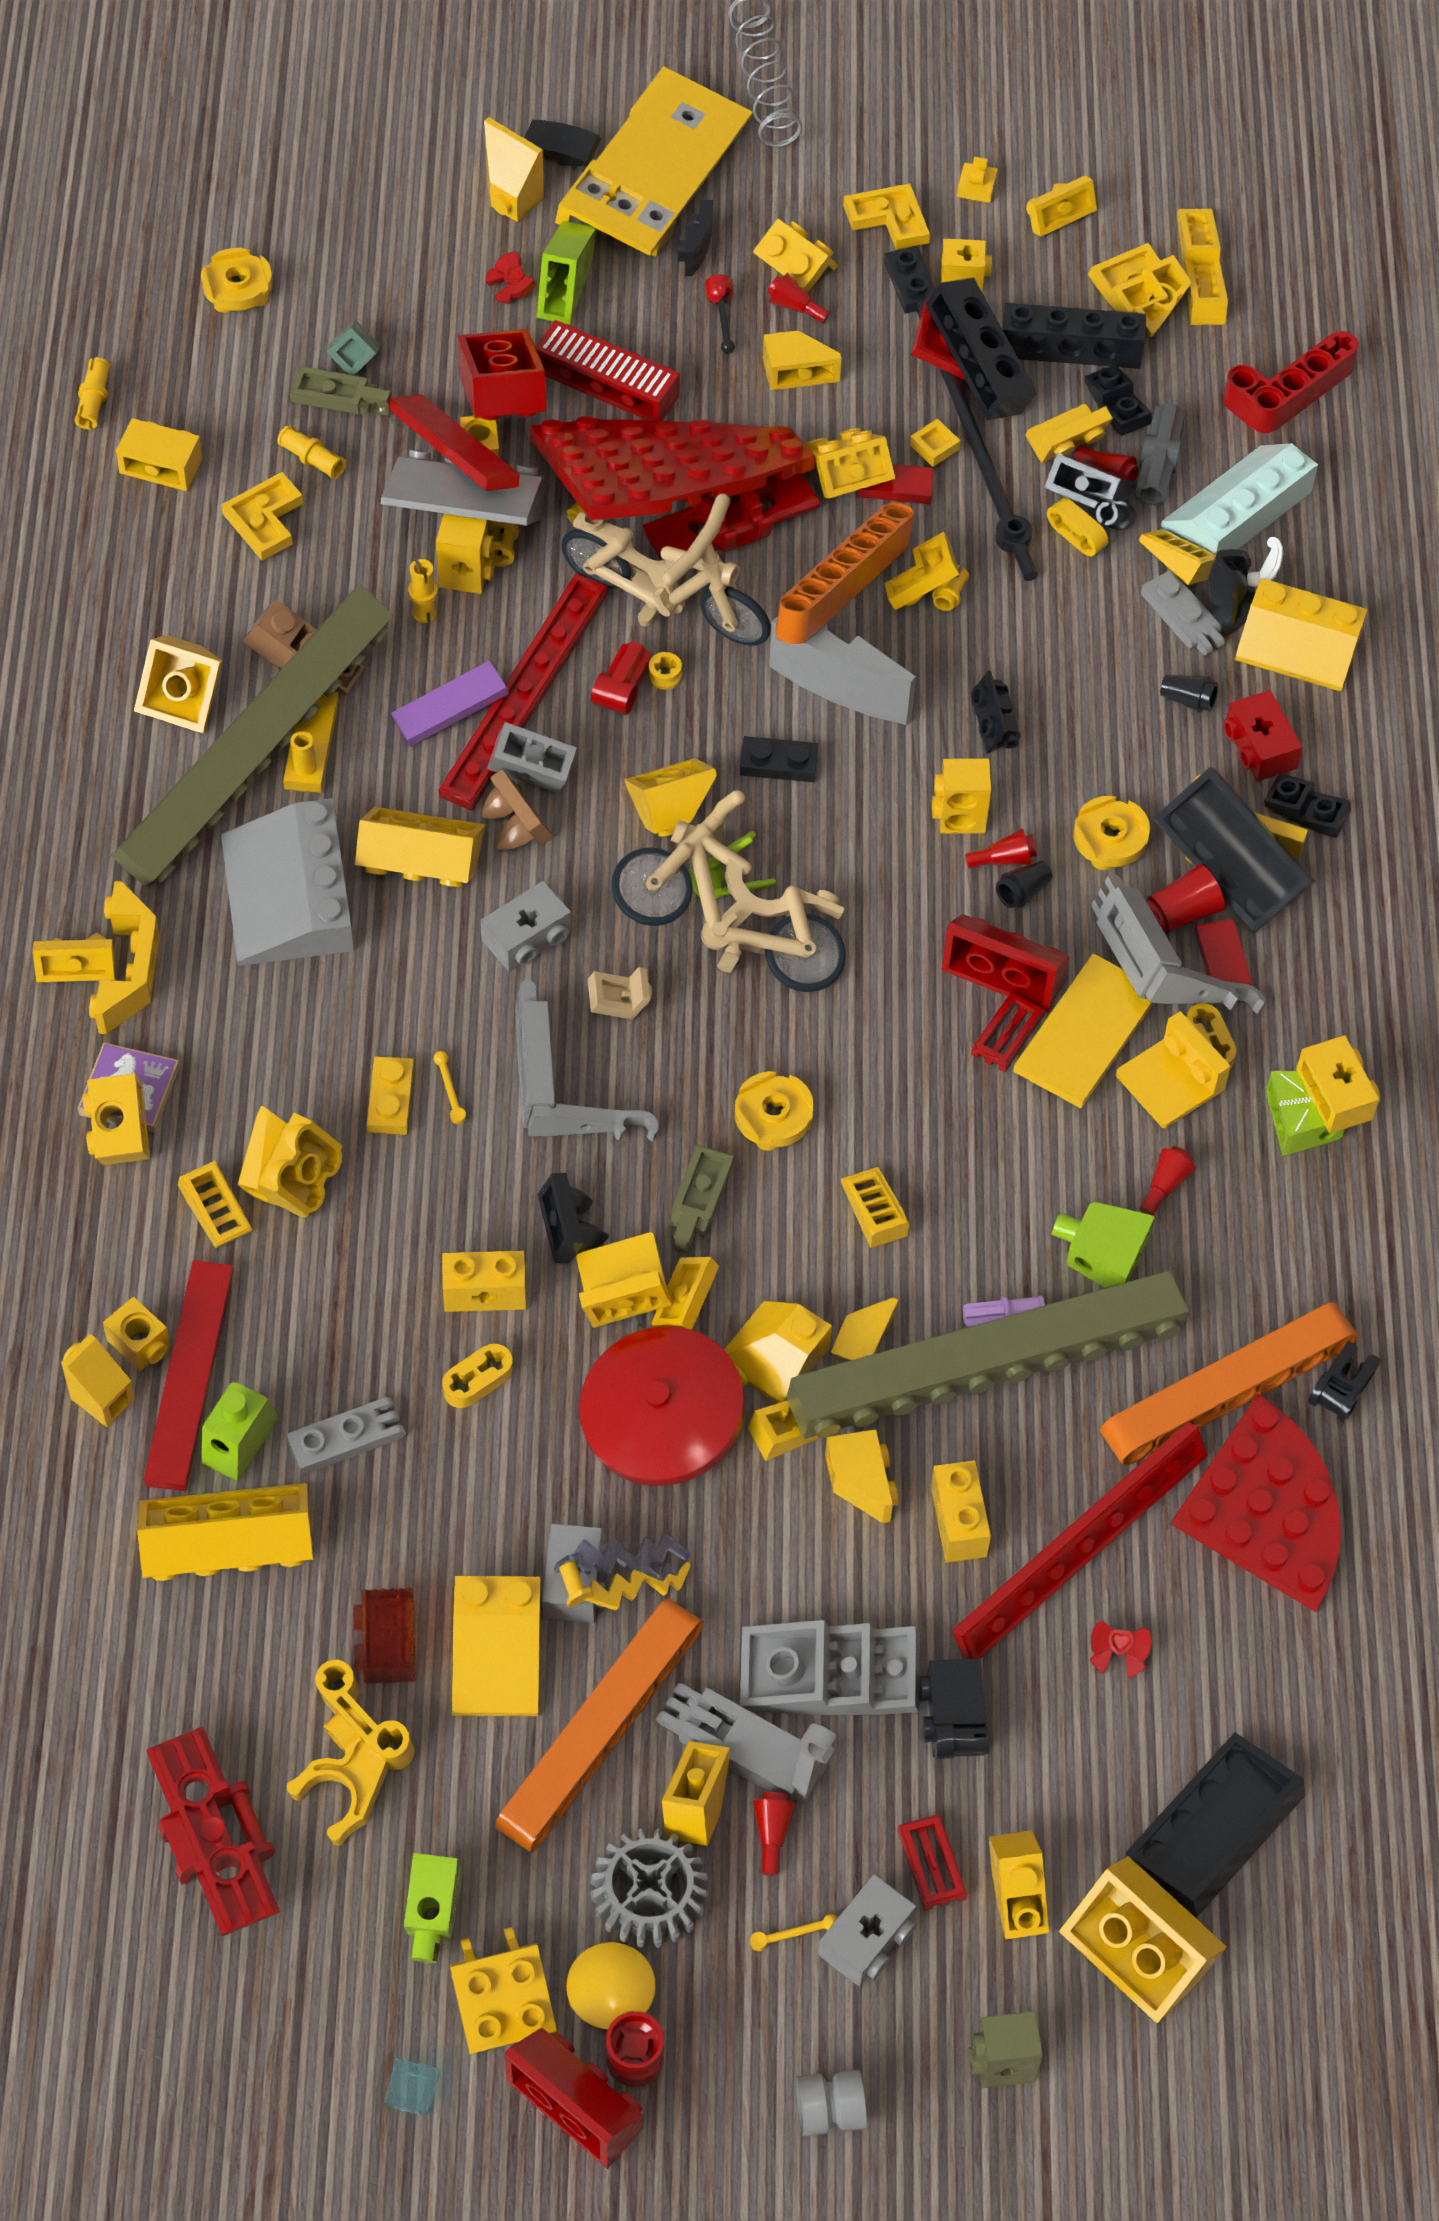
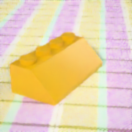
M300 1483L140 1500L137 1535L142 1577H153L155 1580L165 1581L184 1573L195 1572L199 1576H210L219 1573L221 1569L238 1568L240 1571H255L267 1564L280 1563L284 1567H294L303 1564L305 1560H313L308 1484Z

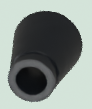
M1166 674L1160 688L1161 696L1167 697L1199 713L1203 710L1211 711L1218 694V683L1211 681L1209 676Z
M1039 861L1006 872L1001 875L1000 880L996 883L997 896L1008 908L1023 907L1052 880V870L1047 863Z

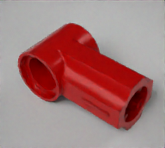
M634 641L627 644L623 643L607 673L601 672L597 677L591 693V703L627 716L633 708L638 693V685L649 667L652 654L640 643Z

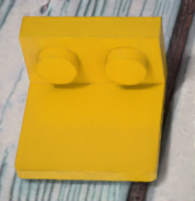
M853 428L840 432L841 438L828 441L827 438H819L806 443L807 447L815 455L824 498H833L895 479L886 437L873 434L872 430L861 431V428Z
M1179 1011L1168 1018L1164 1039L1117 1068L1116 1077L1162 1128H1167L1223 1092L1231 1066L1187 1017Z
M645 1233L576 1255L584 1292L579 1293L582 1309L593 1328L671 1305L653 1233Z

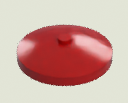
M661 1326L643 1329L620 1339L597 1359L583 1384L579 1410L584 1435L592 1451L604 1466L616 1475L631 1482L649 1486H666L694 1479L713 1468L724 1458L739 1436L744 1421L746 1404L744 1387L738 1370L730 1356L720 1345L694 1330L675 1326Z

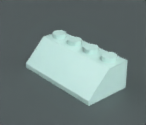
M1292 443L1261 445L1162 520L1161 527L1215 555L1220 550L1239 549L1312 492L1318 464Z

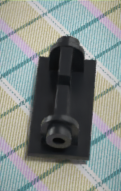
M987 671L971 692V702L975 707L979 722V733L983 738L986 753H991L997 744H1003L1008 749L1016 747L1019 744L1018 740L1021 734L1018 730L1015 716L1004 715L1010 714L1013 711L1008 686L1003 684L1002 680H993L992 672Z

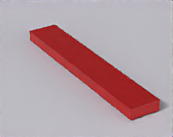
M418 394L389 398V410L484 490L494 491L519 487V473L425 396Z
M192 1261L143 1481L146 1487L184 1492L187 1490L234 1274L233 1265Z

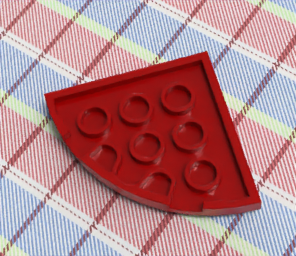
M1257 1394L1174 1516L1171 1525L1314 1612H1317L1328 1591L1340 1551V1512L1335 1489L1327 1468L1307 1436L1278 1407Z

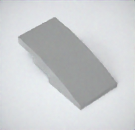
M778 616L772 621L769 667L797 685L838 705L868 716L904 725L911 721L916 681L915 675L860 636H857L851 643L847 644L822 627L808 641L801 644H789L776 637Z
M825 1620L742 1627L740 1706L747 1710L811 1715H882L919 1712L920 1632L916 1626L874 1629L871 1623L828 1626Z

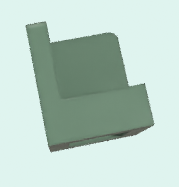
M354 319L329 344L326 352L348 375H355L377 354L380 344Z

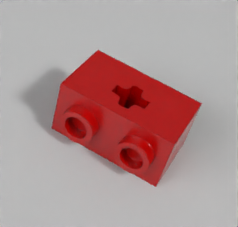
M1271 690L1230 702L1227 717L1223 723L1227 738L1230 741L1234 740L1239 749L1242 765L1246 770L1250 769L1256 782L1277 776L1278 773L1283 774L1296 770L1303 747Z

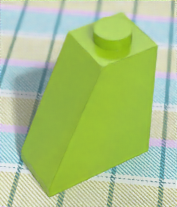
M568 221L561 222L542 255L536 318L549 321L557 320L571 325L593 261L596 236L595 227Z

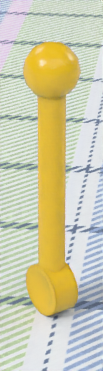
M438 1051L435 1053L433 1060L440 1067L452 1107L450 1119L454 1124L460 1125L466 1120V1112L463 1108L459 1107L447 1066L449 1056L444 1051Z
M828 1914L821 1921L768 1935L762 1932H755L750 1937V1946L755 1951H763L769 1943L822 1929L829 1930L838 1917L834 1914Z

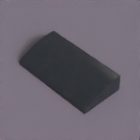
M1209 767L1153 818L1194 866L1202 864L1211 872L1221 889L1225 901L1254 933L1316 882L1213 767Z
M1234 1732L1125 1853L1126 1857L1129 1856L1187 1911L1197 1918L1305 1797L1304 1778Z

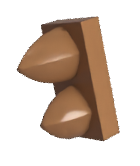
M503 769L490 778L496 787L488 795L484 803L482 817L485 819H498L515 812V815L510 818L501 830L495 845L496 850L514 849L523 846L534 838L541 845H544L554 837L521 789Z

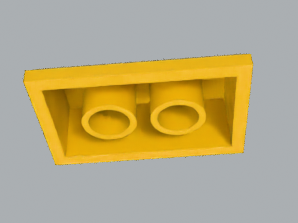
M1261 578L1248 613L1235 660L1341 692L1361 637L1368 609Z
M373 807L359 822L355 865L365 867V872L371 874L385 875L388 871L403 873L402 877L408 880L423 881L425 877L440 879V884L461 887L463 883H468L475 875L486 824Z
M1129 1856L1105 1870L1059 1931L1156 2023H1159L1190 1992L1227 1948L1225 1944Z

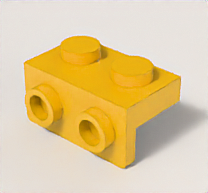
M777 218L753 250V253L784 276L788 272L808 293L827 267L835 271L839 266L831 258L834 252L818 239L814 244L805 239L808 233L795 222L791 221L787 225Z
M1082 404L1028 429L1025 436L1042 464L1055 458L1057 453L1068 455L1081 444L1087 443L1090 445L1097 442L1106 435L1105 430L1113 418L1106 406L1091 412L1086 404Z

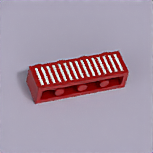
M554 320L535 346L545 370V377L642 419L663 421L679 398L680 373L673 371L668 366L659 365L645 359L635 352H629L617 347L605 339L589 335L572 325H566Z

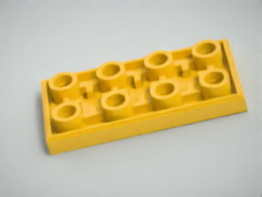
M1093 953L1014 1065L1013 1072L1082 1109L1154 1003L1149 1002L1148 999L1138 997L1122 968Z

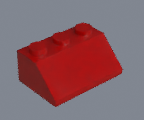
M961 914L951 921L947 927L942 970L1005 996H1008L1012 991L1044 1008L1045 1012L1049 1013L1066 979L1070 956L1063 954L1054 947H1045L1027 940L1019 933L1007 932L992 926L984 919L972 918Z
M541 2027L512 2045L504 2053L506 2081L608 2169L643 2130L644 2116L640 2113L643 2109L637 2100L627 2092L622 2091L619 2095L607 2084L609 2081L608 2077L597 2065L592 2062H588L585 2065L574 2056L575 2049L566 2038L557 2032L551 2036Z

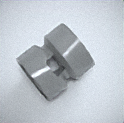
M859 2069L838 2071V2073L833 2074L830 2082H827L821 2073L796 2076L797 2109L803 2137L828 2134L832 2123H835L839 2130H845L846 2132L866 2129L865 2096Z

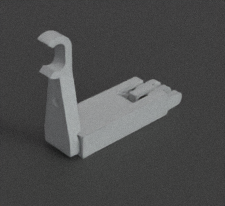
M1108 874L1105 879L1106 885L1101 886L1098 891L1099 897L1094 898L1091 906L1098 917L1096 923L1139 998H1145L1149 1002L1159 1004L1223 1003L1229 1010L1233 1008L1237 1000L1247 1002L1251 1006L1252 1011L1257 1014L1265 1003V997L1257 988L1248 984L1223 981L1181 967L1182 962L1139 889L1126 887L1118 875Z
M530 980L523 981L520 985L515 1004V1027L522 1128H528V1136L614 1132L616 1139L620 1141L626 1131L625 1125H642L648 1129L647 1138L653 1142L658 1130V1121L648 1111L611 1110L555 1104L548 1001H537L535 983Z
M677 1684L673 1692L677 1697L686 1701V1703L684 1704L673 1697H669L664 1706L670 1712L677 1715V1717L660 1711L656 1717V1721L660 1725L678 1734L679 1741L687 1745L688 1741L729 1747L730 1760L728 1769L769 1792L787 1794L788 1801L792 1802L795 1798L804 1804L806 1803L825 1772L828 1760L835 1751L831 1744L837 1735L819 1724L812 1723L802 1739H799L707 1687L700 1694L684 1684ZM702 1722L707 1724L704 1730L699 1728Z

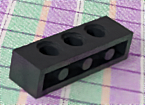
M975 278L940 283L925 305L987 420L1020 415L1037 392Z
M1005 303L1002 330L1020 360L1112 366L1116 364L1121 368L1140 369L1145 345L1146 314Z

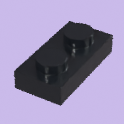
M744 736L740 775L815 783L819 743Z

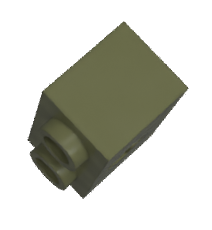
M1035 2011L981 2017L978 2033H972V2047L968 2049L972 2075L979 2074L981 2088L1035 2082L1043 2056Z

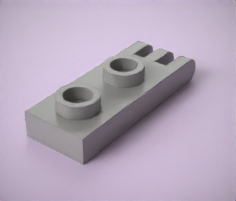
M384 1397L287 1433V1442L301 1476L403 1438L406 1435L403 1425H396L400 1422V1417L397 1411H390L394 1408L391 1397Z

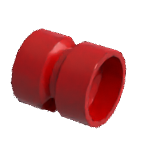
M628 2011L619 2015L608 2028L606 2034V2065L611 2076L623 2085L642 2087L651 2083L660 2074L664 2064V2032L660 2023L651 2015L641 2011Z

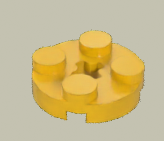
M229 248L219 251L211 257V263L206 268L204 265L201 271L203 292L206 298L214 304V308L218 312L228 313L230 311L247 310L255 306H263L269 300V293L273 285L270 264L261 255L260 259L251 255L248 249ZM239 276L243 281L232 282V277Z
M1101 796L1088 801L1080 809L1074 824L1073 839L1078 851L1086 859L1090 860L1095 868L1108 870L1111 867L1131 864L1146 852L1150 823L1146 813L1136 803L1128 800V804L1116 801V796ZM1109 826L1112 830L1119 829L1120 832L1118 836H1108L1104 834L1105 827Z
M762 1072L746 1080L738 1091V1097L735 1100V1122L737 1127L747 1139L755 1142L757 1147L762 1150L770 1151L776 1147L791 1145L800 1140L812 1126V1094L800 1079L789 1075V1078L776 1076L777 1072ZM771 1103L774 1107L782 1106L781 1114H767V1104Z

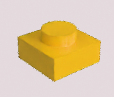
M936 419L911 435L909 445L934 467L959 451L961 440L941 421Z

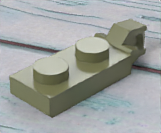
M301 366L298 369L289 393L290 402L354 414L360 413L361 415H367L369 412L375 415H389L390 412L389 398L391 397V391L376 388V385L368 383V378Z
M701 1145L695 1146L672 1206L670 1225L677 1227L673 1238L675 1239L673 1249L689 1253L695 1234L705 1235L707 1228H710L732 1170L735 1155Z

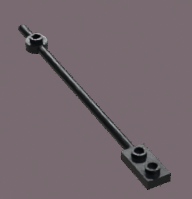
M916 246L885 253L884 263L904 314L917 311L920 319L923 304L936 289L919 247ZM940 369L1000 518L996 527L995 541L1002 550L1014 553L1024 580L1031 581L1038 576L1028 551L1032 539V526L1027 519L1013 514L959 378Z

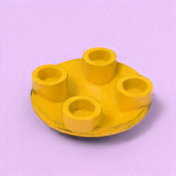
M615 1942L594 1945L582 1952L569 1970L566 1982L568 2003L571 2009L584 2022L596 2028L608 2030L610 2024L619 2015L628 2011H641L644 2013L648 2011L655 1995V1976L647 1959L636 1949L628 1945Z

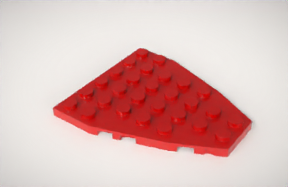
M582 416L577 418L576 421L571 422L549 419L544 420L539 425H530V440L590 520L662 514L672 511V502L674 501L687 502L688 505L693 506L701 504L702 494L705 493L711 497H717L719 494L732 496L766 486L767 476L784 480L792 477L794 474L814 469L815 455L792 429L784 426L762 427L714 423L707 420L684 422L596 419L590 416Z

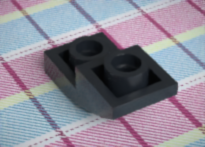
M533 119L524 139L543 149V156H554L558 163L564 166H588L601 140L598 134L576 126Z
M699 200V214H692V226L685 227V240H678V262H685V276H693L708 252L713 226V200Z
M1116 364L1085 376V383L1099 408L1107 407L1113 418L1110 424L1121 436L1151 424L1152 412L1134 395L1133 382Z
M1279 773L1264 800V805L1280 816L1300 826L1335 838L1338 837L1351 812L1350 800L1315 792L1314 782Z

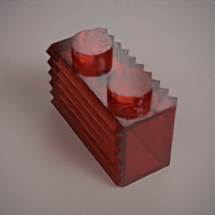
M413 1588L362 1590V1604L354 1605L353 1608L354 1630H362V1644H354L355 1670L363 1671L364 1684L415 1682V1603Z

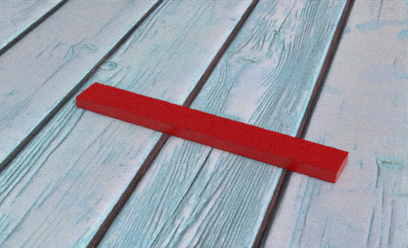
M574 574L505 683L509 694L493 702L438 789L440 798L473 811L492 781L490 778L497 773L487 769L502 726L507 722L525 728L607 597V585L580 574Z
M1190 1422L1184 1424L952 1629L962 1658L980 1659L1202 1462L1207 1457V1453L1198 1427Z

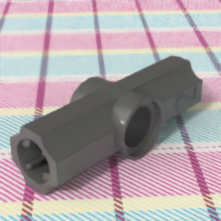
M1165 402L1161 406H1155L1149 435H1145L1139 464L1141 471L1139 472L1135 494L1144 504L1156 505L1159 502L1166 501L1171 474L1175 473L1181 446L1179 438L1182 433L1185 412L1174 403Z

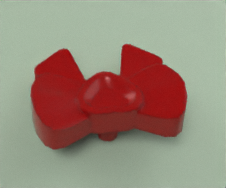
M509 252L502 255L495 263V269L490 268L488 270L485 281L489 286L503 280L507 284L504 289L495 295L498 302L510 304L513 299H519L528 295L536 287L533 278L526 276L522 270V259L517 252Z
M1103 1621L1097 1622L1091 1633L1090 1644L1094 1655L1091 1656L1090 1662L1100 1673H1104L1112 1652L1116 1655L1125 1654L1128 1678L1134 1677L1145 1669L1142 1661L1147 1658L1151 1649L1150 1631L1147 1628H1141L1134 1632L1122 1631L1120 1629L1114 1630Z

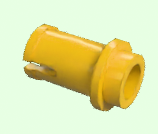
M964 567L959 577H955L949 585L933 590V603L938 609L951 611L960 604V593L969 579V573Z

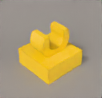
M974 157L973 164L964 162L958 184L957 197L990 203L998 168L988 167V159Z

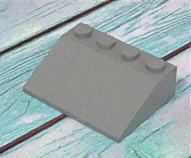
M409 450V456L403 455L397 458L380 502L382 505L529 525L542 519L547 476L538 475V468L517 465L516 472L520 474L519 487L486 491L446 457L444 461L430 459L431 452Z
M333 798L293 803L221 834L238 966L354 951Z

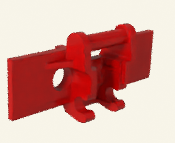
M802 473L794 474L792 477L784 480L770 476L766 478V486L740 493V500L729 505L721 528L711 544L714 551L719 549L724 553L770 536L772 525L819 508L821 503ZM707 493L702 494L701 504L690 506L642 525L644 534L661 561L663 560L661 550L665 546L688 551L699 535L692 533L689 528L695 524L706 525L715 502L714 498L704 499V497L709 495ZM760 500H769L774 506L770 509L762 510L763 505Z
M202 1726L146 1749L170 1809V1812L160 1819L158 1830L163 1841L169 1842L177 1861L175 1871L182 1885L191 1881L190 1876L196 1873L221 1936L228 1935L280 1913L260 1864L275 1854L273 1844L266 1841L247 1796L250 1792L247 1782L239 1781L228 1785L204 1727ZM196 1781L205 1783L209 1787V1792L203 1800L193 1802L184 1796L185 1788L190 1783ZM229 1804H232L247 1840V1843L238 1847L233 1846L218 1810ZM227 1867H237L240 1869L239 1873L230 1879L221 1878L216 1874Z

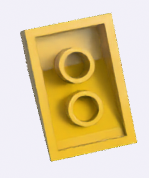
M455 1576L452 1716H538L541 1577Z

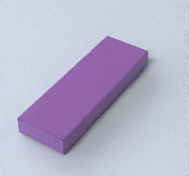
M489 660L397 709L391 715L411 747L509 693Z

